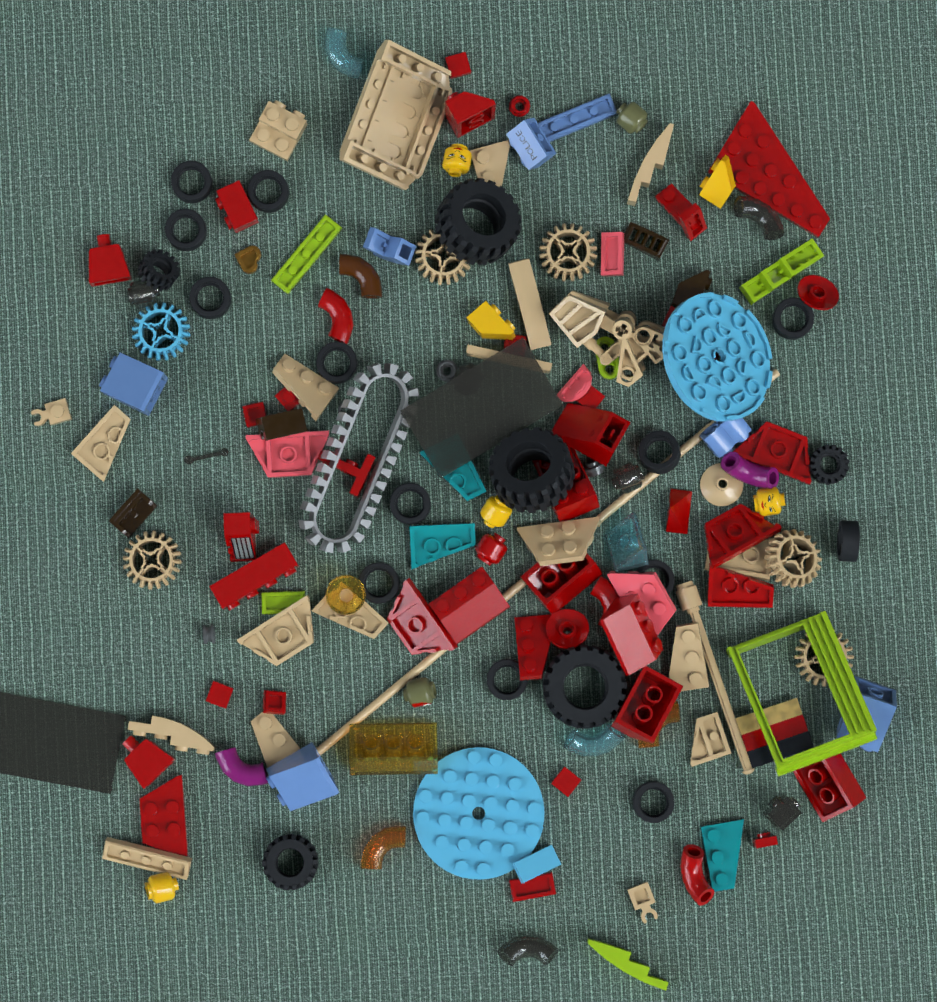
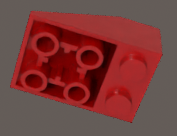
M567 403L552 431L554 435H559L566 445L607 466L631 422L610 411Z
M568 446L575 467V479L573 480L572 489L570 491L567 490L568 495L564 500L560 499L558 501L559 504L555 507L552 506L559 522L571 520L600 507L597 494L575 449ZM543 460L532 461L539 477L550 466L549 462Z

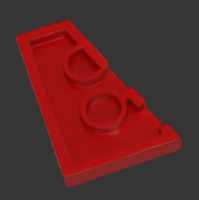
M551 614L514 617L520 681L542 679L551 644L547 638L545 628Z

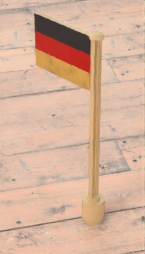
M693 581L677 585L676 595L682 612L687 611L692 622L699 623L705 660L743 768L742 773L745 775L751 774L754 768L773 762L774 759L754 712L738 718L734 716L699 614V606L703 604L697 586L693 584ZM797 698L763 709L783 758L814 748Z

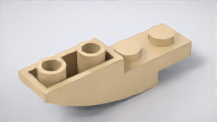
M152 716L151 724L129 721L128 730H133V735L146 737V733L155 734L154 738L164 740L171 736L170 745H174L175 750L188 752V748L197 749L196 753L209 755L210 751H215L216 749L206 737L196 730L168 718Z

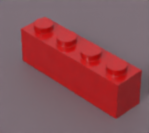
M284 542L209 587L223 610L228 608L231 611L240 605L239 601L245 597L249 600L259 594L258 590L264 586L268 589L277 584L278 581L276 579L284 575L287 578L296 573L295 568L299 567Z

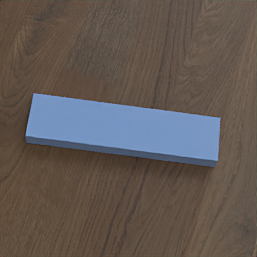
M607 94L538 122L549 142L615 116L618 113H616L617 110L610 94Z

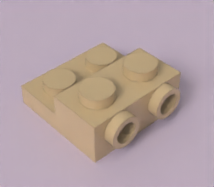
M277 100L274 103L268 101L249 141L288 162L308 125L307 120L304 119V114L296 110L293 113L285 109L286 105Z

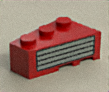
M250 512L223 513L224 537L226 545L230 546L228 548L230 561H253L257 559L256 534H259V521Z

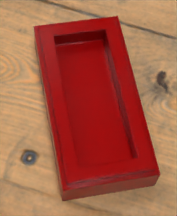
M552 872L541 874L522 884L519 878L509 880L513 902L556 894Z

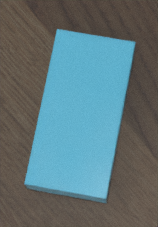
M550 845L512 865L522 884L561 865L553 846Z

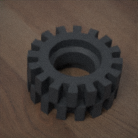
M154 249L145 255L138 266V275L143 276L140 280L142 282L146 281L147 287L153 286L152 290L158 288L159 291L164 289L166 291L179 277L180 267H177L179 265L178 261H173L175 259L173 255L169 257V252L166 251L163 254L161 249L158 251ZM153 266L159 267L164 274L157 272Z
M829 444L815 450L810 456L809 465L810 474L812 473L813 479L818 480L821 484L825 483V485L835 484L842 480L849 470V459L846 457L848 456L846 452L844 453L843 449L837 448L836 445ZM829 456L836 460L837 468L834 472L826 473L822 470L821 460L824 457Z

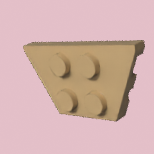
M600 517L517 527V532L540 566L584 560L587 548L594 539L595 530L601 525Z
M306 595L237 639V642L253 650L257 655L266 658L275 666L280 665L314 643L310 597Z

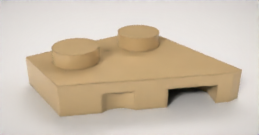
M509 140L470 150L477 178H483L485 182L491 180L496 182V186H502L510 148Z

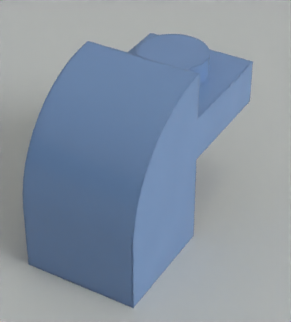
M370 227L363 248L373 252V255L406 266L410 265L417 247L403 238L390 236Z

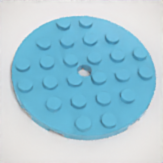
M708 292L686 299L671 313L663 333L662 353L664 366L674 390L690 409L710 420L720 422L734 421L751 414L764 401V395L766 390L770 388L773 371H770L771 348L761 324L749 309L745 310L738 304L739 301L730 296ZM716 352L719 353L721 357L720 362L717 359H714L716 357Z
M482 747L467 748L445 756L426 773L415 796L413 820L422 848L438 866L462 878L490 879L514 870L513 863L532 853L543 830L544 802L536 780L529 770L517 759L495 749ZM482 807L485 810L484 818L480 820L475 819L472 815L474 808Z

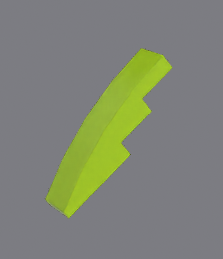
M812 238L742 284L739 289L750 305H752L824 257V254Z
M591 938L587 939V943L595 951L623 972L646 984L665 991L667 990L669 983L667 980L648 975L649 965L629 960L630 950Z

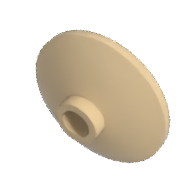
M718 463L705 470L700 480V489L702 495L709 503L715 506H728L737 501L741 496L743 482L726 473L721 468V463ZM720 480H724L726 482L725 488H721L718 483Z

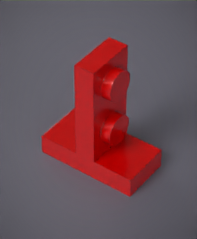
M672 183L655 196L656 201L683 228L685 236L690 241L707 229L701 208L696 203L692 205Z
M321 451L317 458L318 461L329 466L331 460L320 458L323 452ZM367 454L361 469L357 468L359 464L347 459L344 462L339 459L335 469L356 478L349 492L350 495L356 498L359 497L376 461L375 456Z

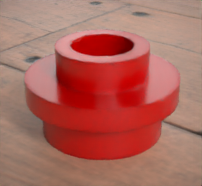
M518 95L510 100L509 111L512 115L523 117L528 114L530 102L526 97ZM517 104H522L523 109L517 110L515 106Z

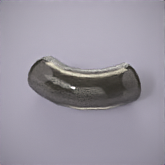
M747 196L736 197L734 201L736 217L749 218L756 222L761 228L765 240H776L784 236L785 232L780 218L768 204L757 198Z
M532 935L514 937L497 950L500 958L510 966L526 957L535 958L546 966L559 952V948L542 937Z

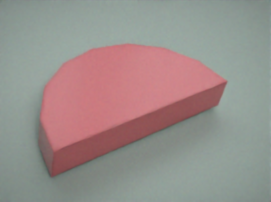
M584 364L556 394L558 400L573 402L587 393L591 387L592 376Z

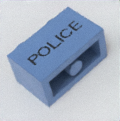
M535 118L523 120L506 134L510 145L517 151L521 163L528 170L540 167L557 154Z

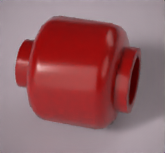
M494 533L493 536L485 534L475 548L478 553L476 557L489 566L491 564H498L508 550L504 544L506 539L497 533Z

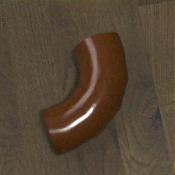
M340 254L339 275L352 276L358 281L361 298H382L380 277L374 267L361 257Z

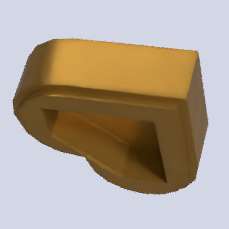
M249 246L234 254L246 274H253L257 271V262L261 258V251L258 247Z

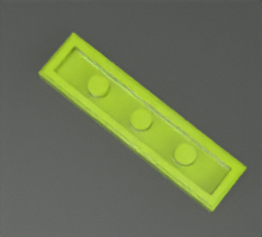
M325 214L271 279V282L286 294H289L339 234L342 227Z

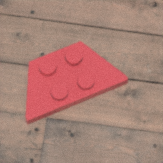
M329 430L303 432L268 441L262 440L260 434L246 435V440L268 478L312 476L318 462L317 458L320 452L323 451L329 437Z
M610 571L607 576L619 597L638 593L658 636L677 609L657 573H639L637 571L616 573V571Z

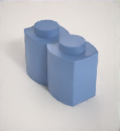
M743 418L728 422L716 421L706 428L699 437L712 453L720 458L732 452L733 446L736 443L745 441L752 429Z

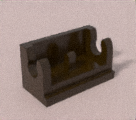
M302 408L256 419L260 437L262 440L265 439V441L307 432Z
M137 488L111 517L109 522L130 538L157 508V505Z

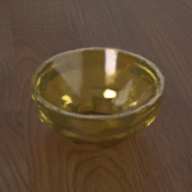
M351 575L338 576L327 587V603L332 610L339 614H353L360 610L365 602L366 591L364 585L360 580ZM344 589H349L353 593V598L349 602H344L340 599V593Z

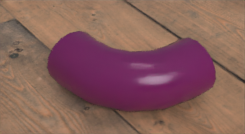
M736 452L727 453L721 460V468L741 482L769 489L776 487L778 484L779 473L774 467L752 463Z
M236 747L215 753L222 772L233 782L245 786L268 784L266 779L268 776L263 762L251 765L244 763L239 758Z

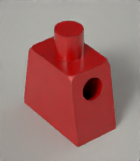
M110 234L98 235V247L89 249V284L95 287L132 280V275L121 246L119 244L111 245Z
M131 735L122 743L130 752L124 761L143 789L148 788L176 760L175 757L148 738L139 743Z

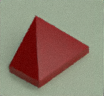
M670 489L666 532L688 533L692 491Z

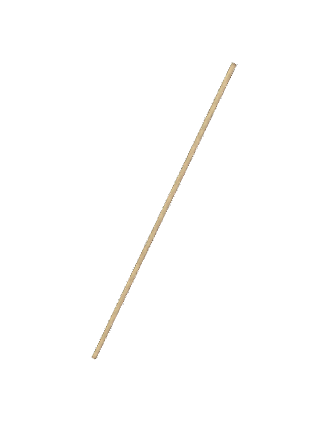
M777 369L772 370V381L780 376ZM712 420L680 446L681 457L702 440L699 437L701 433L716 421ZM671 455L668 456V457H667L664 461H662L661 463H664V462L668 461V460L671 458ZM649 472L596 517H600L601 523L660 474ZM520 579L502 594L503 597L508 601L523 589L526 584ZM448 650L430 653L319 745L316 749L320 756L407 685L409 680L418 676Z

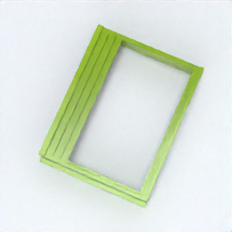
M826 610L820 612V614L726 649L728 657L732 658L774 759L778 777L877 740L876 726ZM805 629L849 734L783 759L740 654Z

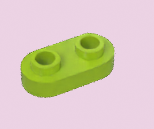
M606 336L597 340V344L600 347L602 345L610 347L615 343L612 338ZM596 355L601 377L606 380L615 379L618 373L619 358L617 357L609 365H603L600 362V358ZM612 366L614 370L612 373H607L605 368Z

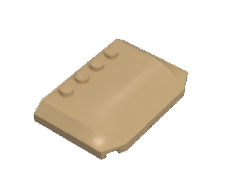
M385 40L377 50L340 148V161L401 190H407L414 180L419 179L423 175L443 122L445 101L452 94L449 82L451 71L391 40Z

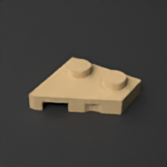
M718 712L697 718L690 759L691 767L731 754Z

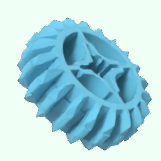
M154 303V310L146 306L145 308L148 313L145 315L140 311L139 315L142 319H134V322L139 324V326L132 327L133 331L138 332L132 335L134 340H139L135 343V346L137 348L142 347L140 351L142 354L149 351L147 355L149 359L156 354L157 361H160L161 355L168 361L169 353L176 358L175 350L178 349L182 353L184 350L180 345H188V341L183 339V337L188 338L191 336L189 332L184 331L190 328L189 324H183L187 321V317H180L182 314L180 309L174 313V305H171L168 310L166 303H162L161 309H159L157 303ZM165 315L159 323H149L152 318ZM171 318L178 324V335L169 331ZM164 327L167 334H161V337H159L155 329L158 330V328ZM145 328L153 333V343L151 346L145 340ZM165 340L174 341L173 344L166 348H158Z

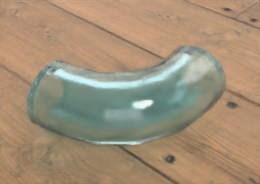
M327 28L325 51L330 63L340 73L354 79H360L364 59L355 57L348 52L346 47L347 33L345 31Z
M607 724L600 733L595 735H586L573 730L568 735L564 748L580 756H600L611 752L624 740L625 735L611 727L612 724Z

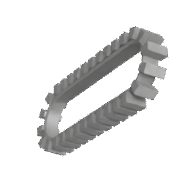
M384 363V374H382L381 364H372L366 366L371 375L369 378L365 373L358 372L352 379L362 385L360 390L356 387H349L346 395L356 397L355 402L344 399L341 408L349 409L351 412L349 415L345 412L338 413L336 420L346 422L344 428L341 425L334 424L331 433L341 435L340 439L337 440L336 438L329 437L325 445L336 448L334 453L329 450H323L320 458L331 461L329 466L318 462L315 471L325 473V476L321 478L320 476L313 475L310 484L319 485L320 488L318 491L308 488L305 496L315 498L313 504L308 501H302L300 509L310 511L309 520H298L299 527L304 530L312 529L313 532L305 537L310 545L316 546L320 539L323 540L319 550L333 553L334 543H336L338 552L350 551L351 548L346 540L351 538L353 542L361 543L365 536L356 532L358 526L369 529L372 522L361 519L363 513L374 517L377 508L369 507L367 503L371 501L372 503L379 504L382 495L373 494L372 491L374 488L384 491L387 483L377 481L378 476L389 479L392 470L382 468L383 464L386 463L387 465L394 466L397 457L388 456L387 454L389 450L393 453H400L402 448L401 444L392 443L395 437L397 440H405L408 432L400 431L398 427L400 425L404 428H410L412 419L403 418L404 412L408 415H415L418 408L408 405L409 396L419 397L417 387L407 389L405 383L413 379L408 371H401L397 377L394 376L399 367L398 365ZM378 378H389L396 383L400 390V405L350 528L341 537L327 538L318 529L316 522L317 512L368 387Z

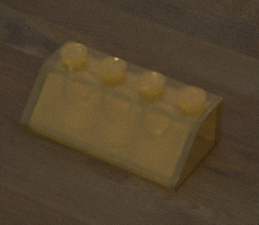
M437 723L350 724V775L438 774Z

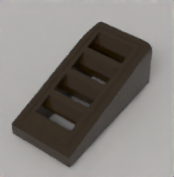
M630 222L624 233L625 244L658 261L669 242V239ZM633 230H636L637 233L633 241L629 240V237ZM641 233H642V234H644L645 236H644V238H643L641 244H638V243H636V242L638 241V239H639V237H640V235H641ZM650 237L652 238V241L649 247L647 248L645 247V244L648 238ZM656 241H657V242H659L660 244H659L657 250L654 251V250H652V249H653V247H654V245H655V243H656Z

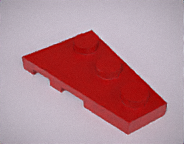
M709 563L708 607L773 608V584L720 566L711 569Z

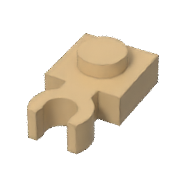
M66 398L44 404L46 408L44 411L39 409L31 411V415H41V420L34 422L35 426H42L47 420H49L51 426L72 420Z
M648 882L627 889L635 911L638 909L642 910L641 920L644 924L647 923L645 919L647 913H652L654 919H658L657 912L650 907L651 904L656 902Z

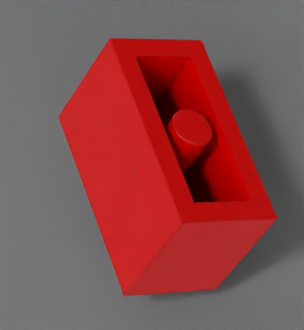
M240 180L216 191L218 197L215 200L220 210L225 209L227 217H224L229 230L234 228L235 233H238L259 223Z

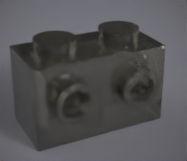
M775 796L768 802L769 808L763 812L767 819L781 831L802 814L799 810L801 805L790 796Z

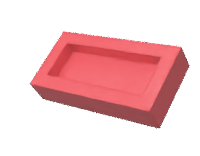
M623 232L601 233V276H624Z

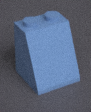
M119 353L118 357H113L109 365L111 370L108 376L104 375L99 385L102 387L100 391L149 417L168 377L160 370Z
M855 676L854 678L877 729V740L861 745L860 748L868 752H878L897 708L896 690ZM842 716L837 727L836 738L849 734Z
M313 743L306 745L266 768L269 774L266 777L272 789L277 788L279 792L277 797L282 806L287 805L290 811L340 793L333 776Z

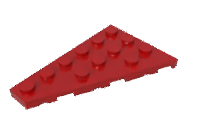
M750 101L715 161L717 158L721 160L727 155L730 159L736 185L734 189L819 238L830 220L828 214L757 105ZM710 167L708 173L712 175L714 171Z

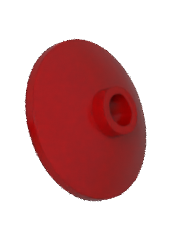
M808 275L803 277L797 286L799 297L811 308L829 310L839 300L837 288L824 277Z
M573 609L559 610L549 617L545 628L546 635L549 641L557 647L565 649L573 646L577 647L588 637L589 623L587 618L579 611ZM571 631V633L565 634L564 632Z

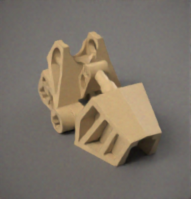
M572 290L548 314L576 348L583 344L589 351L592 350L600 358L601 364L609 365L620 356L617 383L630 387L641 378L643 371L646 369L643 362L646 357L649 356L655 364L663 359L662 341L665 327L647 320L635 326L637 319L633 312L623 311L617 314L608 309L610 303ZM600 328L612 333L618 339L605 351L593 338ZM646 330L650 336H642L640 331ZM655 334L658 335L656 341L653 340ZM624 370L632 371L633 376L625 375Z

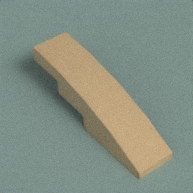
M670 123L644 158L635 177L627 201L628 205L635 206L640 186L649 188L654 168L662 170L674 124Z
M529 258L508 263L530 350L552 345Z

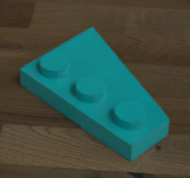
M458 433L419 452L467 502L487 492Z
M475 523L410 525L411 570L475 546Z
M744 819L700 826L710 883L715 892L735 888Z

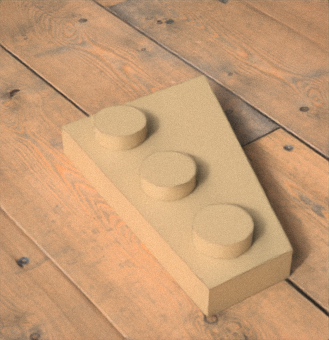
M286 354L283 355L272 371L288 391H292L299 399L300 405L310 411L311 417L315 421L318 420L339 390V387Z
M114 405L71 454L104 482L131 419Z
M774 538L762 541L721 564L720 567L756 579L769 581L771 568H765L769 561L763 558L769 555L765 549L770 546L768 542ZM707 549V556H706V562H705V569H704V570H708V571H709V563H710V562H709V555H708V549Z
M341 579L312 610V612L372 639H375L389 624Z
M698 622L676 626L669 678L683 686L681 691L710 686Z
M261 712L250 721L267 768L301 749L274 714Z

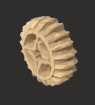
M565 223L562 224V231L555 226V234L551 231L547 232V236L550 239L542 238V242L545 245L540 246L539 250L546 253L540 254L539 258L547 259L542 263V267L550 266L547 270L548 274L554 270V278L557 279L559 274L563 275L562 281L564 282L566 275H570V281L572 282L575 278L574 274L579 279H582L581 271L588 274L590 271L587 266L594 267L595 263L590 259H597V255L591 253L597 250V246H590L595 241L594 238L586 239L590 234L589 231L581 234L582 226H579L578 230L575 231L574 224H571L570 229H567ZM569 236L574 237L577 240H574L571 243H566L563 240H560L559 238ZM553 243L560 251V255L555 261H553L550 254ZM581 244H583L586 251V258L583 262L576 253ZM565 248L567 250L568 248H573L571 257L569 255L568 257H563ZM565 262H571L577 267L566 269L560 267V265Z
M429 230L430 238L426 235L422 236L425 243H417V246L422 250H415V254L421 256L415 259V263H422L418 266V271L426 270L423 273L424 278L431 275V283L434 282L435 278H438V285H442V279H446V284L450 285V278L452 277L455 282L459 281L457 274L465 277V272L462 269L470 270V266L465 263L467 260L463 259L460 261L456 259L454 253L450 254L446 250L449 258L444 260L442 266L441 256H438V254L444 252L445 244L441 245L438 249L428 251V248L434 242L439 241L440 234H434L432 230ZM426 257H430L438 262V271L429 266ZM460 262L455 269L445 272V268L449 263Z
M796 529L784 530L781 534H776L774 539L768 542L770 546L766 547L765 551L769 555H766L763 559L769 561L765 568H771L772 571L769 575H776L775 582L782 580V586L786 587L789 585L790 588H795L797 586L803 587L805 584L811 583L812 578L817 577L816 571L821 568L817 563L822 560V558L817 557V554L821 550L815 549L814 546H816L817 542H810L811 535L804 537V531L797 533ZM781 549H782V551H783V556H782V558L780 559V552H781ZM791 557H794V558H795V557H799V558L796 559V560H789V561H787V559H789V558H791ZM806 559V565L804 568L803 561Z
M145 531L143 532L144 539L139 535L135 536L138 543L129 541L133 548L132 550L125 548L124 551L130 553V556H123V560L129 561V564L123 565V568H131V571L126 575L127 577L135 575L132 580L134 584L141 580L139 585L141 588H144L147 582L149 590H152L153 583L156 584L157 589H161V581L166 586L169 585L166 579L168 576L172 580L176 579L171 574L172 571L180 572V569L174 566L175 564H182L181 560L175 559V557L181 555V552L173 551L178 545L176 543L171 546L169 545L173 540L171 537L164 541V533L161 532L157 538L156 531H152L151 537ZM148 543L161 544L159 548L152 552H147L142 548V546ZM166 549L170 558L168 568L161 562V557ZM137 552L143 557V564L139 571L135 565ZM144 553L152 557L156 555L157 558L155 560H157L160 567L152 563L148 565V557ZM154 568L163 573L155 578L144 577L146 572Z
M838 633L836 636L846 659H854L853 655H847V651H851L852 647H844L849 640L844 639L840 641L843 634ZM800 639L799 642L804 646L803 648L797 646L795 650L801 652V655L794 656V659H801V663L795 665L796 668L802 666L804 668L799 674L804 675L808 673L805 679L807 682L813 677V685H818L819 680H821L822 687H826L827 681L825 676L817 674L809 666L816 663L819 664L818 660L814 661V659H817L816 655L807 659V652L811 646L809 639L808 641Z

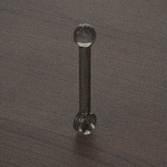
M223 448L221 451L196 457L186 456L184 461L190 465L193 461L220 455L226 457L229 454V450Z

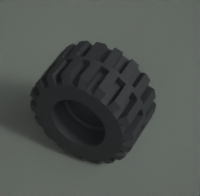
M294 834L282 835L272 841L267 846L262 861L263 871L268 877L269 882L283 890H297L307 885L315 876L319 865V857L314 845L301 835ZM286 849H295L303 857V868L295 875L284 874L278 867V857Z

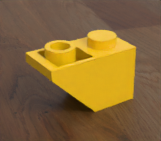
M727 155L721 160L717 158L711 167V170L714 171L711 177L706 176L699 186L702 188L699 195L720 209L736 187L730 159Z
M487 301L466 317L470 326L482 339L513 340L516 337L513 331L515 330L514 325L508 319L504 321L499 316L501 314L500 310L494 304L489 305Z

